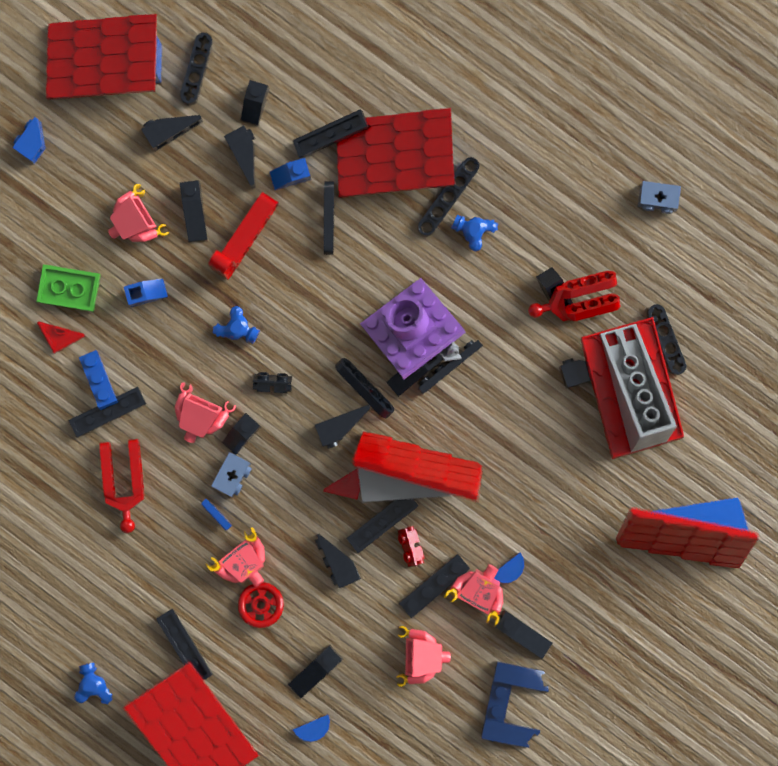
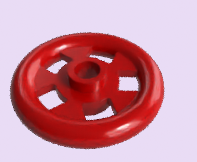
M262 582L257 587L253 584L247 586L242 591L238 600V611L245 623L255 628H266L273 625L281 617L284 609L282 594L274 585ZM257 590L259 596L252 599L250 594ZM267 591L274 596L271 600L264 596ZM259 602H263L265 604L262 609L258 608ZM251 603L253 611L247 613L245 605ZM271 605L276 606L273 614L268 613ZM256 614H264V620H255Z

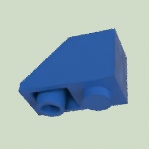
M36 117L26 123L25 131L22 135L16 137L12 147L34 164L46 149L42 124Z
M163 279L142 281L124 286L127 302L131 308L168 298Z

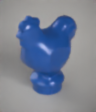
M457 215L451 229L455 230V232L462 231L465 240L469 242L470 249L477 252L482 248L481 237L484 232L491 231L495 233L498 230V223L494 222V220H484L479 217L465 221L464 216Z
M239 306L232 307L230 310V321L227 325L223 326L217 323L216 326H213V334H216V337H227L231 340L245 337L246 342L251 344L255 342L260 333L256 327L249 328L248 322L243 316V310Z
M94 662L79 666V673L83 675V679L79 683L78 691L75 692V701L84 703L90 696L98 695L102 704H109L112 701L111 697L113 694L107 688L105 680L95 675L94 672L97 670V667H95Z

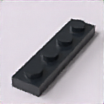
M359 109L292 141L298 157L302 159L366 130L369 126L363 111Z
M471 340L464 346L465 351L459 354L462 357L461 359L451 360L446 366L441 364L434 370L436 373L431 378L427 376L420 381L419 384L421 386L418 390L422 395L483 346L479 340L476 342Z
M139 387L117 396L118 403L102 410L97 406L68 420L76 437L79 438L146 405L147 403Z
M414 499L395 500L346 539L356 552L360 553L415 510L418 504Z
M457 554L399 604L413 618L451 586L459 576L470 570V567Z
M172 608L156 618L184 666L191 662L203 680L212 676L211 669L175 610Z

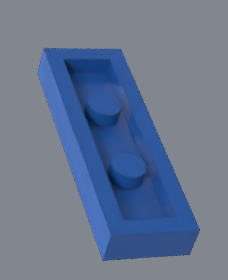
M95 350L79 357L98 408L102 410L118 403L98 351Z

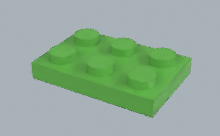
M43 264L36 302L94 312L101 274Z

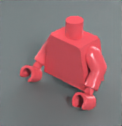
M181 383L180 389L182 393L179 394L174 409L176 418L179 421V428L186 431L184 440L194 443L197 436L204 438L206 434L211 435L221 429L229 418L228 414L234 412L236 405L232 410H228L226 406L229 401H227L224 405V411H222V407L190 394L193 391L191 384L189 389L185 391L183 390L185 383Z

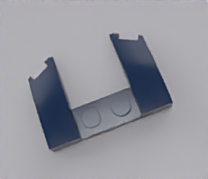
M500 661L496 662L481 739L527 748L530 746L528 741L534 734L537 736L540 734L539 729L504 721L512 685L545 692L549 691L548 685L544 686L541 675L545 674L544 671Z

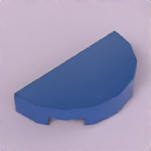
M205 499L201 503L224 530H228L232 526L209 500Z
M521 552L500 567L494 579L501 583H511L517 580L524 569V558Z
M329 714L294 728V733L304 741L312 742L321 739L329 730Z

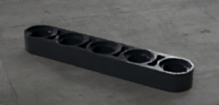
M466 158L454 174V180L456 177H463L465 184L458 187L454 183V186L445 187L418 224V231L422 236L428 237L435 232L477 174L479 162L476 158ZM467 162H474L476 169L468 171L465 167ZM446 192H451L454 195V200L446 202L443 195ZM440 207L443 210V215L435 217L432 214V210ZM425 222L432 225V230L428 233L423 232L421 229V225Z

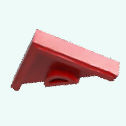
M40 321L37 322L54 354L86 337L83 333Z
M358 468L324 488L323 492L358 500L361 488Z

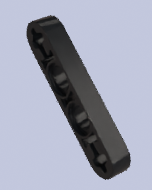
M206 32L199 33L195 38L180 94L182 101L186 105L195 104L200 94L213 46L212 37ZM204 37L209 42L204 45V51H207V53L200 51L202 47L200 40H203ZM197 55H202L205 58L204 62L200 65L194 63V58ZM192 73H197L200 79L198 82L192 83L189 81V76ZM187 84L191 87H197V89H192L194 98H190V100H187L186 96H184L189 94L190 87H186Z
M334 181L324 182V255H334Z
M659 304L652 305L647 311L648 318L653 317L654 322L658 321L657 317L651 314L654 312L653 308H656L657 311H661V314H659L660 320L663 318L665 322L655 325L657 333L660 326L668 328L666 336H661L658 333L664 360L671 374L680 375L685 372L687 366L664 307ZM668 343L675 346L673 354H668L665 351V346ZM679 355V358L675 359L678 364H682L680 372L677 369L673 370L674 360L669 361L668 358Z
M342 358L335 365L337 372L381 417L387 419L394 412L393 405L352 362Z

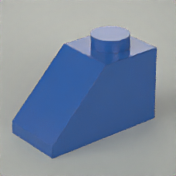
M305 158L288 162L270 171L275 190L311 180Z

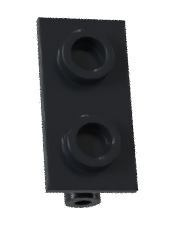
M259 372L254 374L253 390H257V392H270L271 386H274V393L287 394L292 390V376H288L286 373L269 375L267 372Z

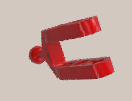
M603 271L566 281L561 286L555 288L548 304L540 305L533 303L529 306L528 313L531 317L538 318L543 312L552 311L562 321H579L616 311L621 306L620 298L617 294H607L568 306L564 304V299L575 298L615 287L617 285L616 273L614 271Z
M139 439L128 440L133 496L116 498L111 443L102 442L99 445L105 503L122 511L123 520L120 523V529L127 534L135 529V523L130 518V510L145 499Z

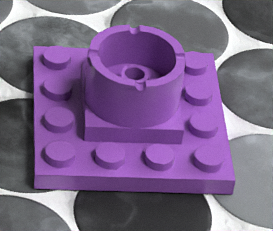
M421 278L360 323L403 379L407 378L466 333Z

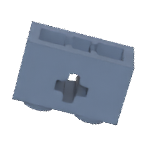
M643 181L640 185L638 207H642V210L645 211L659 209L662 213L672 214L679 206L681 186ZM659 194L660 198H662L661 202H658V199L654 197Z
M229 452L211 486L230 497H233L234 494L238 496L243 487L240 484L244 477L247 478L252 470L249 467L251 463ZM235 470V475L238 477L237 479H232V481H230V476L228 475V473H233Z

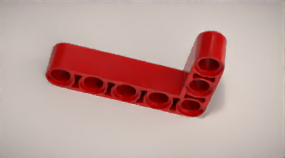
M264 192L259 195L223 251L217 250L209 260L208 265L211 270L227 280L232 276L279 204L278 201Z

